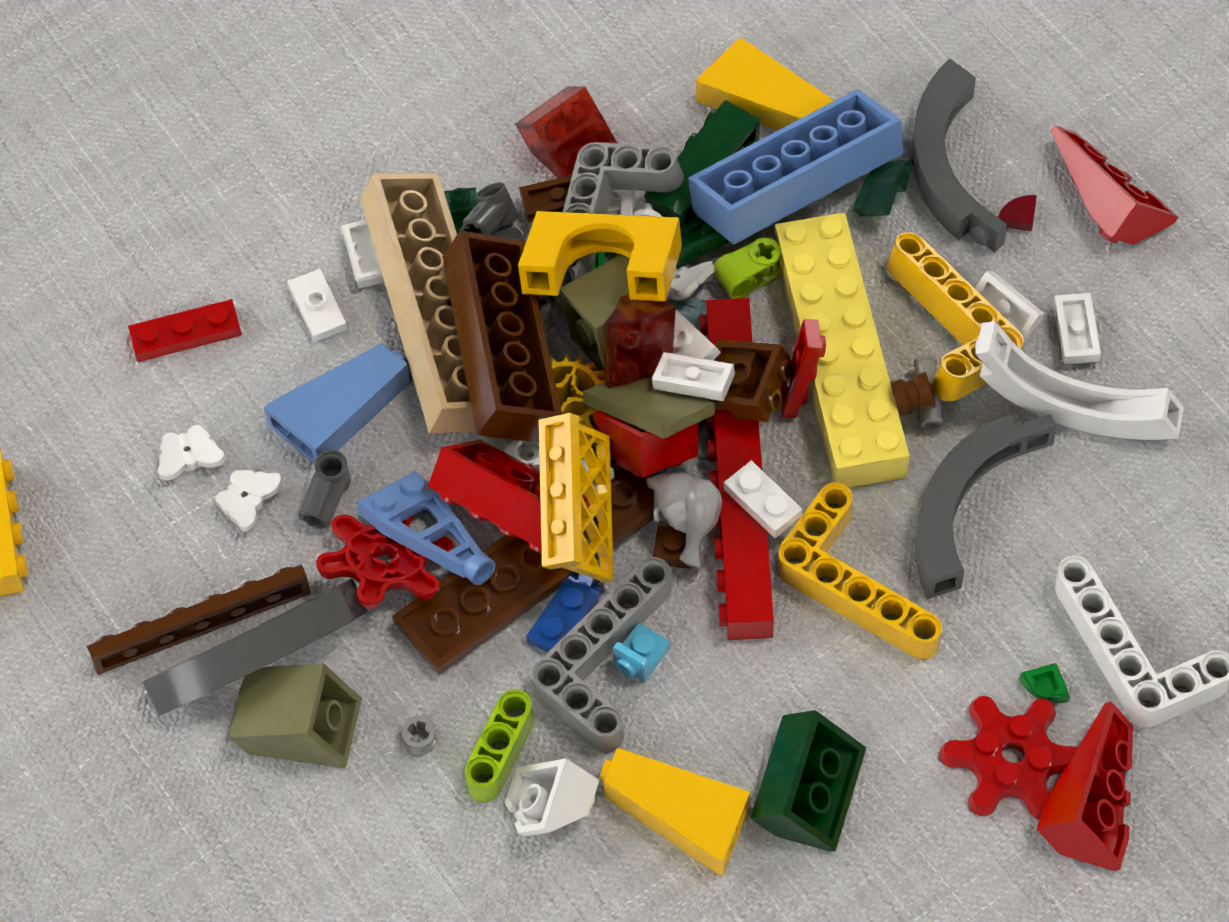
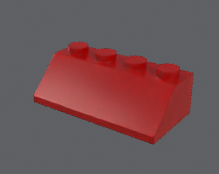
M481 439L441 447L428 487L438 492L440 499L455 505L459 504L469 509V514L472 517L498 525L499 531L511 537H520L529 542V547L532 550L542 553L540 471ZM582 495V498L588 508L590 504L586 496Z

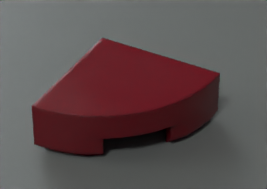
M1037 195L1020 196L1009 201L1001 209L998 218L1007 224V228L1032 231Z

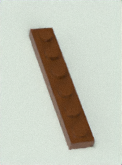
M302 564L296 567H285L275 572L274 575L259 581H247L240 585L238 589L224 594L208 596L201 603L187 608H176L166 616L151 622H139L131 629L122 633L102 636L95 643L87 645L97 674H102L309 595L311 591L307 575Z

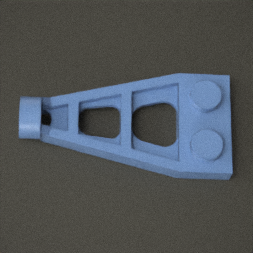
M416 471L358 502L357 513L383 535L463 578H468L475 585L485 583L492 576L496 567L495 562L484 552H481L448 503L440 499V494L428 487L429 482ZM424 509L430 511L437 521L436 524L422 532H418L402 523ZM447 534H451L460 545L447 552L432 543Z

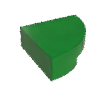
M1057 663L1020 673L1019 679L1022 685L1034 697L1046 699L1051 703L1069 702L1070 694Z

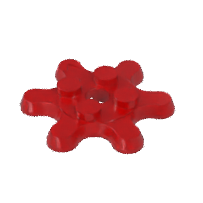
M338 515L332 520L331 529L335 537L346 545L340 551L326 552L318 556L316 568L320 575L326 579L349 577L359 582L356 597L363 608H377L383 601L385 593L390 590H407L421 600H430L439 591V580L427 572L424 567L429 563H433V561L383 535L374 526L360 523L351 515ZM413 516L402 523L409 527L413 521ZM445 536L432 543L447 552L453 549L452 541ZM387 556L391 559L390 564L386 565V561L379 560L377 557Z
M988 696L975 698L969 706V714L978 727L977 735L970 740H950L944 743L939 752L940 760L947 767L966 768L976 775L977 786L968 798V806L975 815H991L1002 799L1015 797L1024 802L1028 812L1033 817L1040 819L1045 801L1050 794L1047 789L1049 778L1057 773H1063L1077 747L1057 745L1048 738L1047 729L1054 722L1056 710L1053 704L1046 699L1033 701L1028 706L1024 715L1010 717L999 711L992 698ZM1006 747L1015 748L1020 752L1023 751V759L1020 762L1012 763L1003 757L1002 752Z

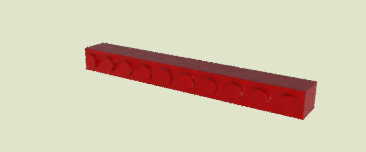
M749 298L706 300V314H699L700 332L707 336V339L714 346L717 340L753 342ZM715 410V414L706 419V429L714 430V439H708V460L716 461V471H710V481L720 491L722 498L721 512L715 525L720 526L721 537H714L715 559H722L723 570H716L717 593L725 592V603L718 604L719 626H727L728 640L773 638L774 616L767 531L724 490V482L751 460L762 470L759 421L737 420L730 411Z

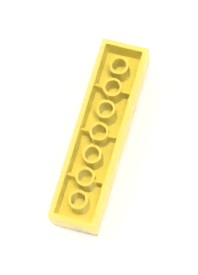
M845 212L775 224V241L779 244L781 250V257L779 259L780 273L796 336L799 334L804 319H815L819 321L820 334L826 337L825 355L823 358L819 357L816 379L815 381H810L809 388L833 483H842L851 488L907 478L910 455Z

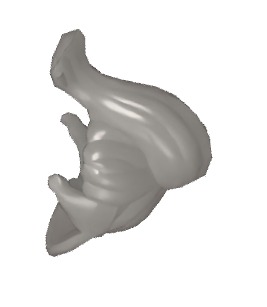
M687 472L670 475L659 473L648 477L646 484L650 489L654 490V522L658 523L660 521L661 512L675 530L686 533V544L680 555V561L689 567L700 569L704 566L703 555L700 552L701 543L705 536L715 527L721 512L722 498L720 491L711 481Z

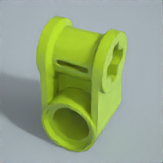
M770 238L756 239L741 249L720 257L714 263L715 271L712 274L730 299L744 298L752 291L778 278L780 275V246L775 240Z

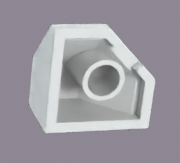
M567 758L516 767L505 804L508 811L516 817L515 827L518 833L522 836L549 833L589 815L595 801L599 779Z

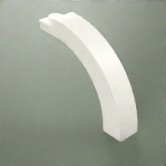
M996 321L982 323L979 339H977L975 345V354L983 362L980 377L990 387L1015 405L1039 417L1051 414L1054 422L1097 435L1138 440L1179 438L1184 407L1169 388L1148 390L1118 389L1094 385L1064 376L1043 366L1025 354Z

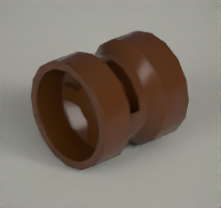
M926 372L915 374L914 378L908 381L898 379L890 382L900 417L910 415L917 408L927 410L936 407Z

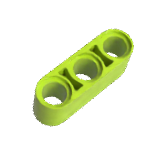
M508 690L500 696L465 766L464 771L468 793L471 798L478 802H490L500 794L532 729L534 719L531 699L522 690ZM515 709L524 712L519 717L507 715L508 712ZM496 742L508 744L506 748L501 750L491 748ZM483 774L492 777L486 783L475 781L476 777Z

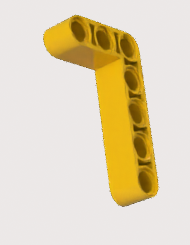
M911 232L900 233L896 237L886 263L888 272L962 344V346L942 357L931 384L933 393L940 399L945 401L959 400L987 384L980 377L983 362L975 354V345L977 339H979L982 323L996 321L1020 349L1024 343L1023 336L923 238Z
M842 483L825 485L779 547L778 574L780 578L792 587L917 659L932 658L937 654L940 647L942 624L939 618L827 553L851 519L853 498L851 490ZM839 504L843 507L834 509L828 505ZM819 531L822 535L812 536L808 532ZM797 558L803 562L799 564L789 563L787 560ZM830 577L834 581L825 583L820 581L819 578ZM855 595L864 596L866 600L855 601L851 597ZM886 614H894L897 615L899 619L888 620L883 616ZM927 633L930 636H932V638L921 639L918 638L916 634Z

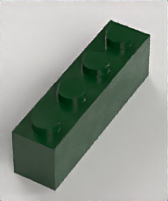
M727 100L717 110H711L705 119L704 126L697 134L692 133L689 136L684 150L677 157L684 174L682 184L672 192L645 191L644 198L646 203L652 204L653 210L661 214L662 217L679 218L680 227L692 222L697 215L692 211L688 178L757 142L760 139V119Z

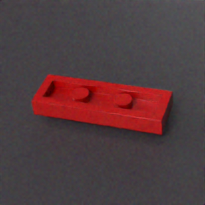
M232 299L128 325L137 362L242 335Z
M804 319L790 356L794 365V374L791 381L783 383L780 391L782 395V418H797L801 404H806L809 383L816 379L819 357L823 358L825 355L826 337L820 334L818 320Z

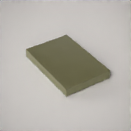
M636 369L583 391V403L587 406L663 439L715 414V402L701 397L655 390L652 384L653 376Z

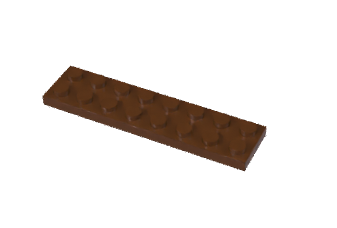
M612 458L610 460V467L614 469V478L611 480L612 540L614 549L654 520V490L650 489L646 484L648 477L641 478L633 475L632 472L617 465L615 459ZM594 516L593 520L599 530L598 520ZM584 530L583 535L589 545L591 540L586 530ZM504 535L482 551L496 564L492 576L485 583L475 585L468 578L451 573L439 582V591L432 599L421 600L416 598L392 615L393 623L440 675L559 589L563 582L576 572L565 568L550 570L542 567V553L532 550L529 547V542L520 537ZM596 552V553L594 554V557H595V559H596V561H597V560H599V556H598V554H597V552Z

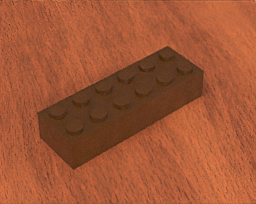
M459 231L442 258L476 433L479 436L539 443V419L562 415L537 295L522 294L518 264L526 243L522 240Z

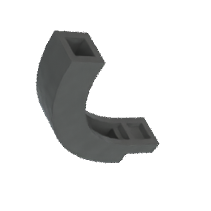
M949 58L929 81L917 108L912 147L914 175L925 203L935 218L957 240H960L969 232L978 244L985 245L993 252H996L1005 243L1007 224L982 206L962 187L954 175L946 154L945 138L948 129L960 110L973 99L976 80L975 76Z
M1011 413L995 419L961 440L939 464L923 496L917 529V568L926 599L962 588L964 569L956 551L953 522L959 505L967 492L983 475L1001 463L1053 445L1057 426L1051 414L1041 418L1030 417L1019 425H1016Z
M353 578L143 681L158 715L161 716L230 684L368 613V609L363 608L356 597L357 586Z

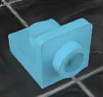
M638 623L623 644L617 642L614 645L613 663L623 675L629 678L635 676L646 682L669 651L670 641Z

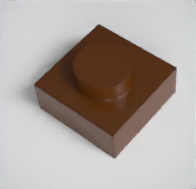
M657 525L653 557L663 559L669 567L690 569L689 566L680 561V555L686 544V533L675 530L673 527Z

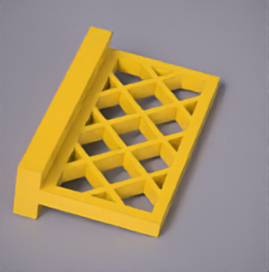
M572 413L539 419L542 567L550 570L565 568L602 582L613 581L609 436L579 424V416ZM593 442L596 443V455H597V458H596V456H595V454H594V451H593V449H592V447H591V445L593 444ZM583 457L588 465V471H586L581 461ZM593 480H595L597 484L598 494L592 484ZM583 494H585L590 504L588 508L582 498ZM594 516L598 520L599 530L593 520ZM584 530H586L591 540L589 545L583 535ZM596 552L599 556L600 567L594 557Z

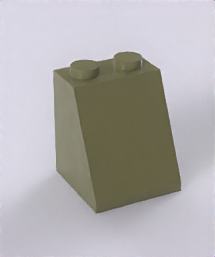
M622 254L560 288L571 339L592 362L594 361L600 371H605L607 379L614 376L617 370L662 319L659 305L662 301L630 300L626 271L630 258Z
M324 663L262 667L244 676L243 683L239 689V698L234 718L230 724L229 738L250 755L346 768L362 698Z

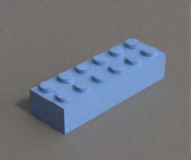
M856 89L689 177L692 211L732 244H736L903 154L901 119L865 93Z

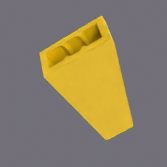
M741 37L696 79V100L701 104L718 109L727 100L758 117L760 125L776 131L835 101Z
M617 748L613 759L605 760L599 780L604 783L605 798L716 874L724 876L750 808V792Z

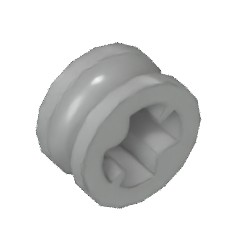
M415 716L403 724L401 730L402 740L408 752L414 755H425L433 750L436 746L437 735L435 725L430 719L423 716ZM418 729H423L427 739L423 740L421 737V742H414L411 733L415 731L418 734Z

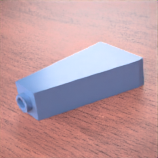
M381 343L268 403L264 407L267 424L273 431L315 464L319 454L327 450L338 451L411 383L408 360L399 351L394 350L392 352Z

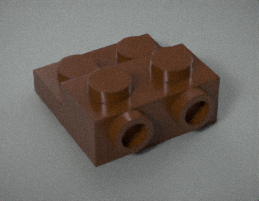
M717 340L715 347L721 353L713 361L733 364L735 375L724 401L708 400L715 402V410L730 411L737 420L768 422L771 413L778 412L781 408L782 395L780 391L783 383L791 381L794 374L793 362L782 344Z

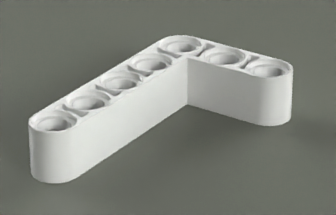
M1075 555L1068 556L1061 561L1055 581V592L1134 724L1144 728L1154 727L1218 699L1228 692L1229 654L1218 650L1210 651L1156 674L1091 564L1085 558ZM1069 576L1077 577V578H1079L1081 581H1080V582H1071V581L1067 580L1066 577H1069ZM1085 607H1094V608H1096L1099 612H1098V613H1090V612L1086 611L1084 608H1085ZM1107 637L1113 638L1118 643L1108 644L1102 639ZM1121 669H1131L1137 675H1125ZM1208 671H1217L1221 673L1223 677L1215 678L1208 673ZM1174 686H1184L1190 692L1181 693ZM1139 701H1151L1156 707L1147 708Z

